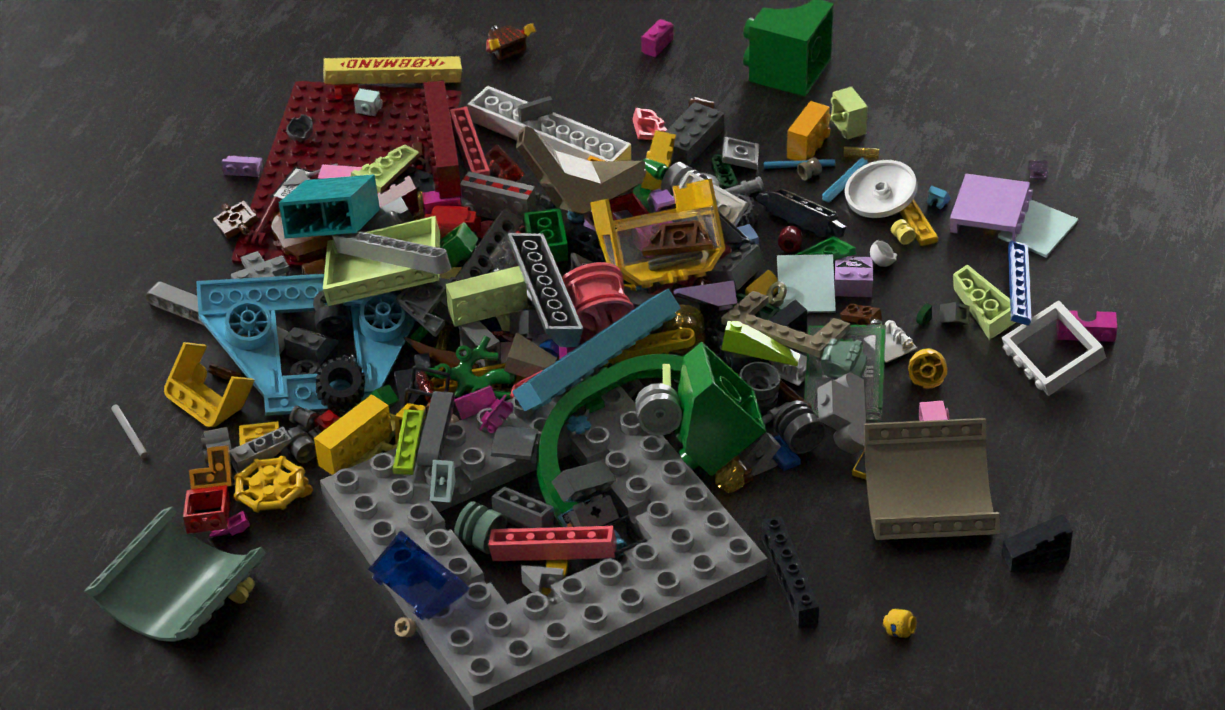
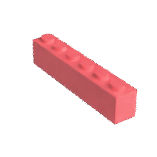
M467 106L450 109L453 133L467 173L469 171L490 176V170Z
M613 526L491 529L488 546L493 561L615 558L617 540Z

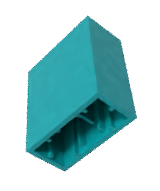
M375 174L304 180L279 202L285 239L357 233L380 210Z

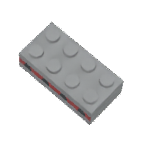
M469 171L460 183L462 206L470 207L471 211H475L478 216L496 219L506 207L523 221L521 226H525L524 213L537 211L535 186Z

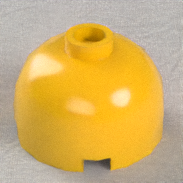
M929 348L916 352L911 357L908 366L909 377L912 382L926 389L935 388L942 384L948 372L947 363L943 355Z

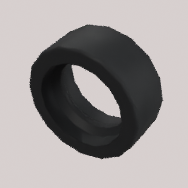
M335 304L331 306L325 305L317 309L315 312L316 329L325 335H336L345 332L351 327L349 308L342 304Z

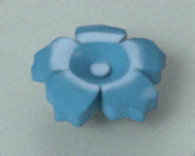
M585 415L578 416V418L575 416L569 417V424H567V429L571 432L576 431V434H582L591 427L590 422L587 421L588 417Z

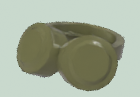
M775 282L768 289L766 296H769V305L779 307L784 303L783 300L787 293V286L783 282ZM776 287H780V292L774 298L773 290Z

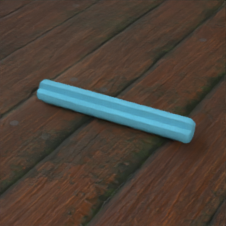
M863 158L858 160L822 194L823 201L830 202L845 188L851 175L866 165L868 161Z

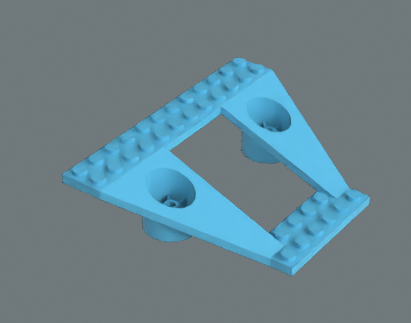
M324 274L196 281L199 319L247 378L255 380L253 385L264 397L265 416L291 414L296 405L313 412H326L330 410L328 405L323 406L321 400L317 398V374L282 376L275 316L276 313L316 311L313 307V301L315 296L323 291ZM401 290L344 302V305L351 311L358 366L362 368V373L364 372L365 390L361 401L375 389L384 386L406 342L404 336L409 337L416 323V320L397 304L396 298ZM391 319H396L398 323L395 324ZM373 320L374 323L370 325L367 321ZM258 327H263L265 329L263 332H261L258 330ZM239 328V332L236 334L232 329ZM336 379L330 383V386L336 390H346L351 387V384L346 380Z

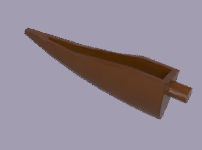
M404 336V339L418 353H429L430 362L435 366L447 364L449 367L454 368L460 364L456 352L430 347ZM476 363L472 366V369L479 368V365Z

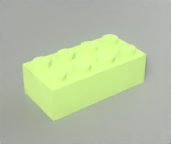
M519 266L446 284L448 312L454 327L528 308L527 287Z

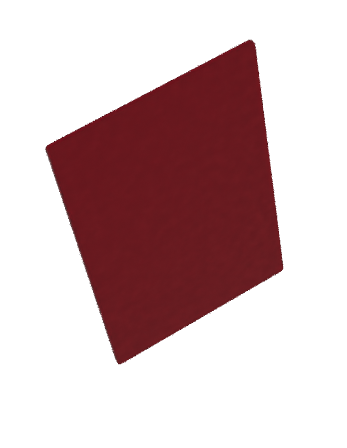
M296 81L250 205V209L256 214L259 221L248 229L256 231L273 200L270 196L295 166L310 171L319 170L322 165H333L336 163L338 166L362 167L367 163L369 165L374 163L379 157L388 156L389 152L404 144L412 148L414 143L422 142L424 144L426 168L423 170L421 165H417L416 168L432 174L422 108L421 88L358 85L359 89L380 93L382 107L373 116L355 112L353 95H342V99H335V85L343 84L325 85L323 82ZM446 90L450 112V109L459 108L462 93L455 90ZM302 114L310 117L313 121L311 137L305 141L292 140L286 131L291 119H298ZM319 174L313 175L310 180L318 179ZM387 187L380 194L386 192ZM418 202L419 216L414 217L415 220L424 219L423 204ZM273 215L263 232L267 236L264 245L260 246L258 242L256 245L251 242L246 243V235H243L241 232L231 258L233 263L242 264L241 257L258 251L264 261L282 255L289 267L302 268V264L321 259L326 263V253L302 261L296 260V256L292 254H285L272 233Z

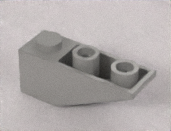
M284 427L229 450L232 465L235 471L240 473L253 463V460L256 458L258 460L274 458L292 439Z

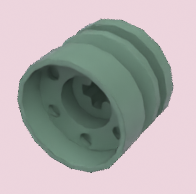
M472 501L461 511L456 521L454 534L460 542L468 546L473 545L475 549L490 554L488 544L491 529H506L507 518L504 514L492 509L488 510V507Z

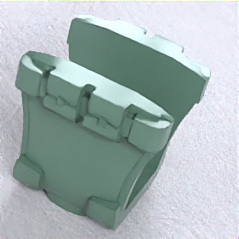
M833 338L830 339L820 361L824 374L830 378H840L847 373H853L861 378L867 361V356L861 355L863 342L859 340L846 342Z

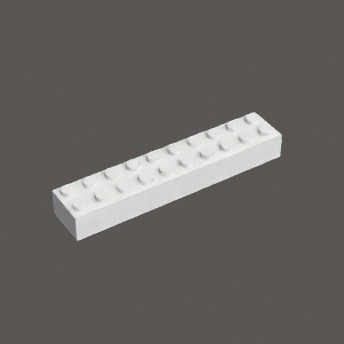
M487 86L467 104L472 122L515 140L518 139V132L527 126L533 128L558 152L585 160L590 155L604 161L632 160L631 143L554 112L521 123L518 117V106L529 102Z

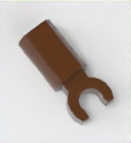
M422 142L414 143L412 149L419 152V158L412 163V167L416 168L417 165H421L422 169L425 170L424 144Z

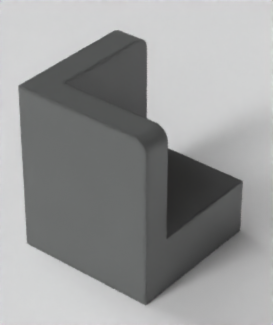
M959 302L941 304L939 323L969 324L970 306Z

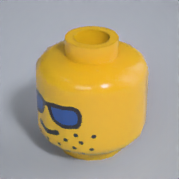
M892 609L884 617L883 626L890 636L907 638L915 632L917 621L912 612L908 610Z

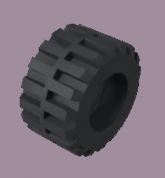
M336 358V361H333V359L328 360V364L324 363L322 369L319 368L316 376V393L318 400H321L323 406L328 405V409L332 410L335 408L337 412H340V409H344V411H348L349 407L353 409L356 407V403L359 404L365 390L364 372L362 373L360 366L356 367V362L352 361L350 363L347 358L344 361L341 358ZM336 379H343L348 381L351 387L346 390H336L330 386V383Z

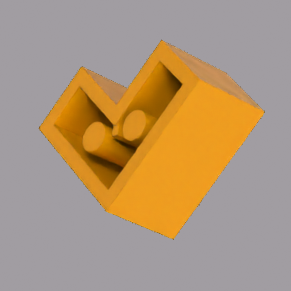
M229 445L207 448L209 468L189 470L191 489L223 485L232 486L233 478Z

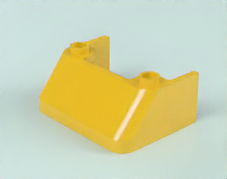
M183 342L164 386L165 396L205 426L216 427L243 408L255 380L253 378L231 377L224 395L221 397L204 384L207 371L200 364V361L207 346L205 344Z

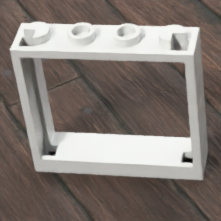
M1059 300L1032 317L1029 326L1022 324L1002 337L1004 343L1002 348L1006 351V354L1008 356L1011 355L1015 364L1019 368L1022 367L1026 376L1029 379H1033L1036 387L1039 390H1043L1048 396L1106 359L1103 346ZM1058 318L1088 351L1046 378L1017 345Z

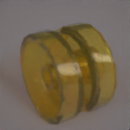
M679 305L681 308L675 312L676 316L663 323V332L681 328L692 329L695 333L694 345L672 351L679 354H687L699 343H704L705 341L704 317L701 311L693 306ZM684 336L681 339H689L690 337Z

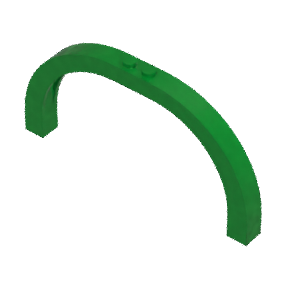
M650 354L624 360L610 368L604 367L595 376L592 377L590 375L584 378L580 384L567 392L554 406L545 422L538 442L536 471L543 497L548 505L554 507V516L562 527L563 525L558 516L578 504V502H563L552 484V481L561 473L557 458V445L560 431L566 421L587 403L625 383L643 378H663V364H670L671 379L680 381L684 357L668 354Z

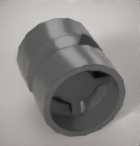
M297 426L287 431L292 441L286 448L299 463H307L316 457L315 442L309 437L310 435L305 429Z

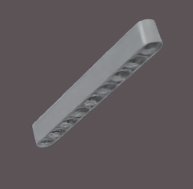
M360 231L357 233L332 235L337 252L434 274H443L451 269L447 252L442 248Z
M157 282L147 292L146 299L151 305L204 325L199 319L196 295L163 282ZM258 327V330L261 332H263L265 329L263 327ZM277 327L279 354H281L285 349L284 338L289 332ZM239 328L232 329L236 334L239 332Z

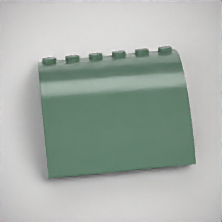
M173 507L162 510L91 583L85 592L117 621L144 636L161 641L191 639L199 632V626L207 623L212 618L211 613L224 605L225 602L223 600L237 590L236 586L250 576L249 572L252 568L255 569L262 563L261 559L266 554L264 549L259 547L251 550L247 555H236L213 548L192 534H187L186 530L173 519L177 511Z

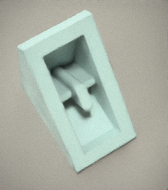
M433 460L430 501L451 502L456 483L454 461Z

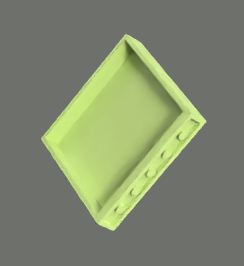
M436 216L365 232L440 248V230ZM334 240L328 241L323 292L328 306L440 280V274L337 252Z

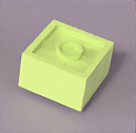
M852 87L833 92V97L831 98V120L840 129L842 135L847 139L866 134L868 106Z

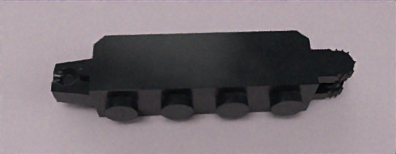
M783 188L774 192L768 190L765 193H759L757 196L758 203L766 206L765 211L772 213L774 217H781L790 224L801 226L803 230L816 233L819 237L825 238L831 235L841 238L845 234L846 226L838 222V215L835 211Z

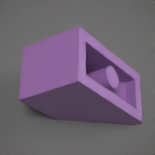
M661 189L654 190L648 196L647 201L651 213L670 210L675 207V199L667 189L662 191Z

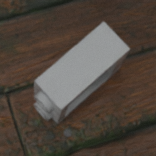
M480 321L459 325L461 346L465 345L470 349H475L485 335L491 338L486 350L499 353L500 355L499 360L482 359L476 361L475 363L479 365V368L501 364L500 341Z

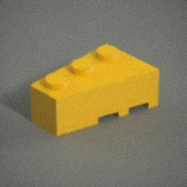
M655 130L650 151H647L646 158L664 163L670 168L676 134ZM646 171L641 188L649 190L661 189L662 180H656Z

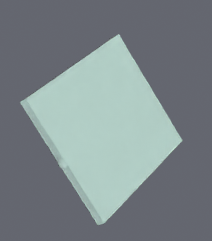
M1031 200L1029 201L1028 211L1025 212V221L1021 223V233L1017 234L1015 242L1026 244L1029 251L1047 258L1075 226L1078 218ZM1001 231L998 234V238L1010 242L1012 241L1013 232Z
M777 255L778 281L783 282L787 286V293L783 300L784 303L779 306L780 309L797 300L807 309V314L836 313L833 255Z

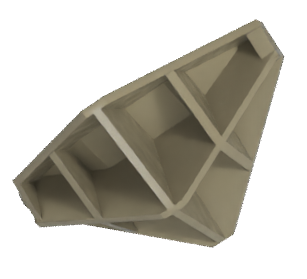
M525 126L518 132L516 149L519 150L555 207L583 215L591 210L590 202L604 199L611 200L618 195L634 191V188L643 182L646 175L645 161H589L555 151L531 127Z

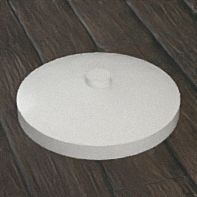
M880 160L862 166L851 175L845 186V196L849 207L857 214L870 218L887 217L900 212L912 202L917 193V181L912 169L904 163L894 160Z

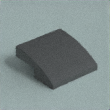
M498 426L491 449V456L531 460L534 454V444L538 438V429Z

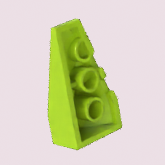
M739 321L727 322L721 350L798 367L799 353Z

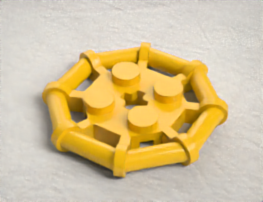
M285 456L261 460L256 458L243 471L235 474L234 498L237 502L241 501L257 513L261 510L280 508L284 510L290 502L299 495L304 494L305 470L302 466H297L288 461ZM285 467L286 469L290 470L291 472H290V473H286V472L283 471V468ZM255 470L258 471V472H257L256 474H254L252 477H248V476H249L250 474H252ZM296 480L295 485H290L291 481ZM243 485H248L249 489L244 491Z

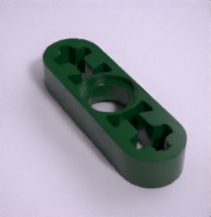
M722 154L714 155L711 159V166L719 181L720 188L727 189L737 186V179L730 164L722 162Z

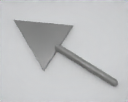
M300 169L283 186L300 185L304 180H310V176L319 174L321 169L308 174L303 169Z

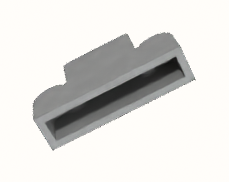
M847 373L817 388L818 419L820 422L836 429L834 433L836 445L853 455L865 449L864 379L853 373Z

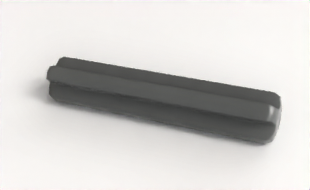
M702 251L678 253L650 260L648 265L650 270L653 271L700 260L703 257Z

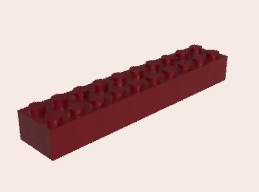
M444 80L424 82V89H421V98L435 193L439 192L440 199L462 197L459 164Z

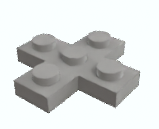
M256 251L241 257L242 264L246 269L232 273L231 278L276 277L289 272L290 269L282 255L264 261L259 252Z

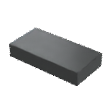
M550 96L518 106V117L521 123L553 113V102Z

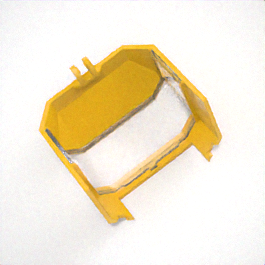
M712 178L687 183L686 188L680 189L679 185L672 186L676 204L675 209L615 221L612 218L609 199L590 202L595 229L606 263L619 267L625 281L635 286L641 285L642 289L653 287L654 282H659L660 285L684 281L688 279V275L695 274V278L706 276V272L712 271L725 250ZM698 220L702 225V229L706 231L709 240L712 241L714 250L702 251L703 257L700 260L651 271L648 265L650 260L678 254L643 256V247L649 246L651 243L650 238L657 233L661 224Z

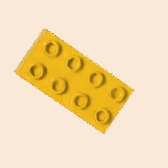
M371 394L314 438L319 467L331 475L336 474L339 470L348 468L368 451L375 448L377 444L388 438L392 434L388 405Z

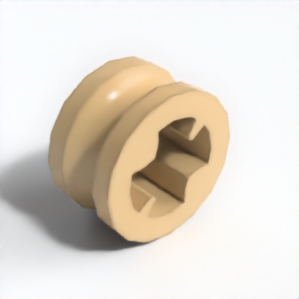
M402 617L396 621L395 632L398 636L411 637L414 635L416 623L413 619Z

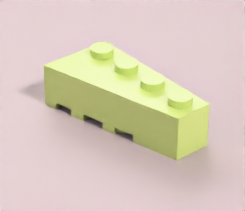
M969 265L964 266L953 274L955 292L964 304L970 306V313L989 340L1016 323L1011 321L1010 299Z

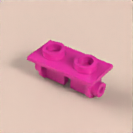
M506 394L501 400L498 398L491 406V412L487 411L480 420L483 422L479 429L480 431L486 427L489 433L496 432L498 426H501L504 420L513 412L514 405L504 400L507 396Z

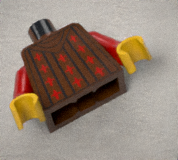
M533 23L524 26L522 31L510 25L500 28L497 26L491 27L488 34L489 39L486 41V51L488 53L494 52L500 61L527 50L526 38L531 33L536 32Z

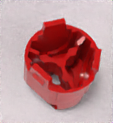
M436 205L432 209V213H426L424 217L436 216L440 230V239L463 222L466 223L472 232L481 231V217H476V212L471 211L470 207Z

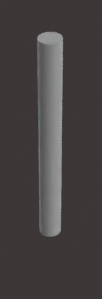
M113 405L111 410L141 458H146L148 453L118 405Z

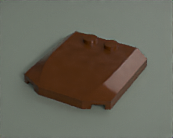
M280 211L273 213L272 233L285 254H292L296 256V260L302 261L327 253V244L329 240H333L332 235L285 239Z

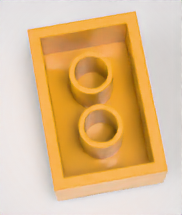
M810 101L788 129V159L795 161L809 160L814 157L816 150L821 148L825 138H828L830 135L829 122L831 114H829V106Z

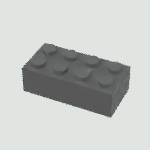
M694 102L665 131L666 133L676 134L672 162H682L690 166L724 130V113Z

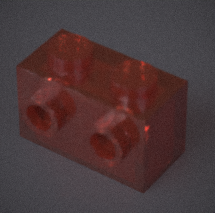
M497 144L485 155L486 160L490 163L488 167L494 173L498 172L497 176L500 179L517 182L525 175L520 167Z

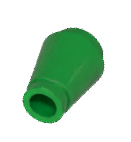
M648 158L643 160L645 161L646 171L656 180H662L669 169L666 164Z

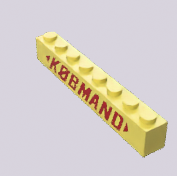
M460 57L324 58L323 73L325 85L424 83L444 80V83L461 82L462 66Z

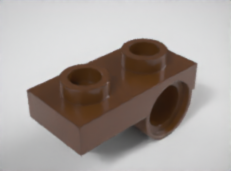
M850 304L840 313L841 320L856 322L858 325H866V327L874 328L882 321L880 308Z

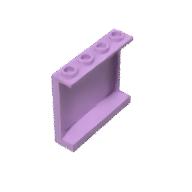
M965 174L950 217V232L957 233L960 225L1013 232L1012 241H1015L1017 234L1021 233V223L1025 221V212L1028 211L1029 201L1032 199L1033 190H1030V182Z

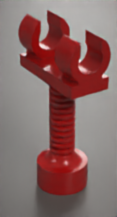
M358 83L335 85V99H342V95H353V98H355L359 91Z

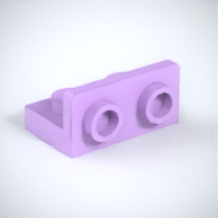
M228 156L227 159L222 160L224 175L258 177L263 165L262 158Z

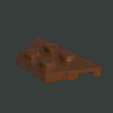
M694 220L661 224L657 233L650 238L651 243L649 246L643 247L642 253L643 256L714 250L712 241L709 240L706 231L702 229L700 222Z

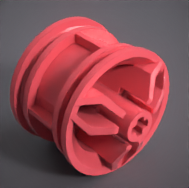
M606 262L590 263L577 267L562 276L583 327L580 339L581 344L635 309L629 297L624 294L623 274L620 268L614 264Z

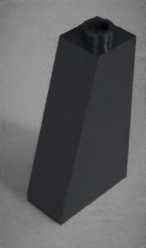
M797 300L792 301L769 319L773 323L807 334V309ZM755 357V362H761L765 360Z

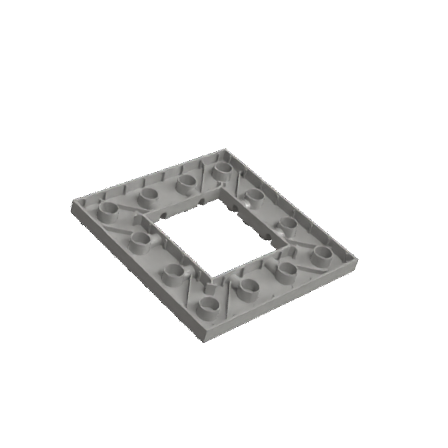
M604 366L595 369V372L590 375L592 377L595 376ZM583 377L579 383L567 388V391L554 397L551 402L535 411L532 408L524 411L515 396L506 401L514 405V410L501 426L538 429V438L534 444V454L531 460L491 456L496 432L489 433L486 427L481 431L479 430L483 424L480 420L487 411H492L491 408L482 409L473 416L456 423H450L441 460L454 461L456 483L451 502L430 501L432 467L418 466L417 459L414 475L393 474L397 448L385 453H379L369 460L350 468L341 469L336 474L320 480L323 498L406 617L415 621L416 631L472 710H482L767 575L768 558L693 470L683 461L664 436L649 434L641 428L638 421L636 404L621 386L601 396L605 401L604 408L589 413V409H586L585 412V406H583L572 415L576 418L583 415L588 417L587 421L591 424L589 430H585L582 434H576V431L571 432L567 429L570 418L566 421L558 438L557 458L559 460L572 454L581 466L604 460L616 479L610 486L611 489L604 493V495H610L615 509L622 517L625 515L630 516V527L641 540L647 539L648 541L624 551L623 560L620 563L608 558L552 584L551 592L547 597L536 591L507 605L491 582L485 583L483 571L454 532L446 530L445 520L439 512L536 470L537 446L550 412L567 392L580 384L586 377Z

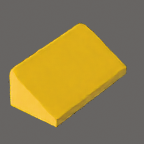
M767 270L746 288L745 295L747 296L752 291L766 295L770 286L778 282L777 277L770 270ZM778 287L773 290V295L778 292Z

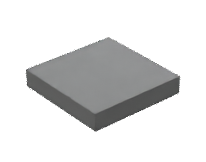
M725 137L723 141L722 162L757 170L759 144Z

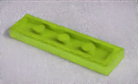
M404 410L393 465V474L414 475L425 416L424 410Z

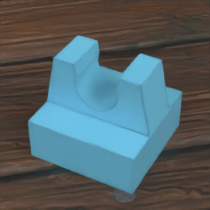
M932 185L928 190V205L932 206L934 201H938L936 207L941 210L945 204L949 203L951 198L947 191Z

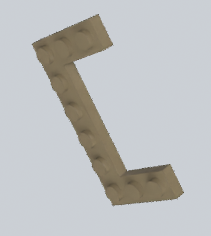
M754 291L721 317L723 325L727 326L728 321H739L782 345L819 358L823 355L830 339L833 338L839 341L850 331V323L835 318L814 336L758 318L754 315L769 303V296Z

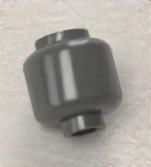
M388 211L378 218L376 228L381 229L405 222L399 212Z

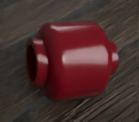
M794 226L783 228L778 238L780 249L787 253L796 252L803 240L802 232Z

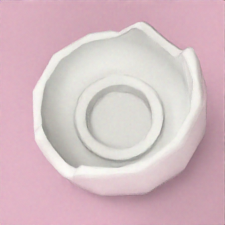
M876 240L872 244L870 256L875 264L887 267L897 260V254L893 252L888 243Z

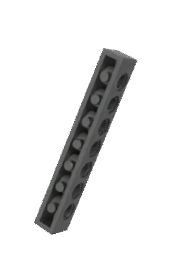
M505 207L472 252L473 254L462 266L456 278L464 280L487 274L488 271L492 272L497 266L495 261H499L505 254L503 249H507L510 246L507 233L520 232L521 228L519 226L523 221ZM445 294L433 311L451 324L452 319L448 312L447 294Z

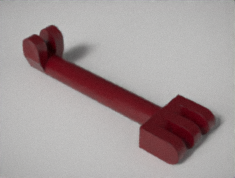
M274 196L256 231L250 230L249 234L246 235V243L251 242L256 245L258 242V245H264L267 236L263 232L276 207L277 210H280L279 202L281 199Z

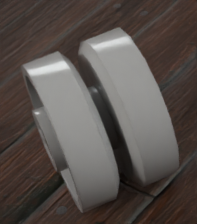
M662 383L651 384L644 387L638 393L635 400L639 424L643 430L653 435H666L673 432L679 426L682 420V410L679 397L672 387Z

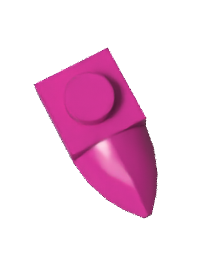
M244 511L239 512L229 518L228 529L213 530L209 536L217 537L229 533L233 536L245 531L250 526L247 515Z

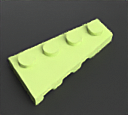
M404 144L389 152L388 156L379 157L370 165L367 163L359 171H352L350 176L375 174L377 192L381 193L419 158V152Z

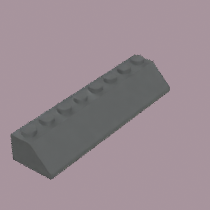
M507 233L508 241L545 332L559 347H578L583 327L544 234Z

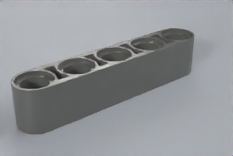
M433 392L418 451V466L432 467L433 460H441L454 408V392Z

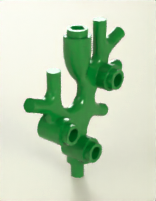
M485 335L475 349H470L465 345L458 347L456 356L460 360V364L457 367L451 368L447 364H439L435 368H429L438 371L446 369V373L450 374V379L458 384L454 396L460 398L467 388H473L472 392H475L489 385L492 386L495 383L512 384L516 382V375L505 372L504 368L491 370L480 377L473 374L472 366L476 361L482 359L499 360V353L486 350L491 338ZM463 351L467 352L465 356H462ZM425 372V375L434 376V378L446 381V376ZM493 391L496 399L501 400L505 394L507 396L504 400L511 399V392Z

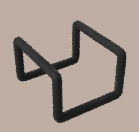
M413 366L409 388L405 389L403 404L406 405L408 403L411 393L428 397L433 395L432 393L412 389L416 370L446 376L444 392L449 390L450 374L421 366Z
M629 515L602 525L612 526L626 520L627 534L634 543L617 550L614 558L616 561H618V554L648 541L647 539L638 541L632 534Z

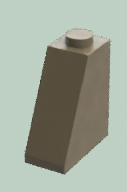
M516 333L504 371L527 378L555 363L557 358L524 336Z

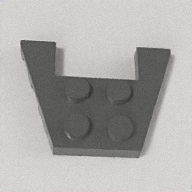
M451 277L450 279L440 278L439 281L404 288L396 298L397 304L436 337L445 326V320L431 313L445 296L446 284L460 280L456 277Z

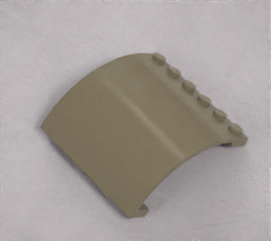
M985 418L864 424L867 493L871 523L876 540L1000 534L999 512H993L989 488Z

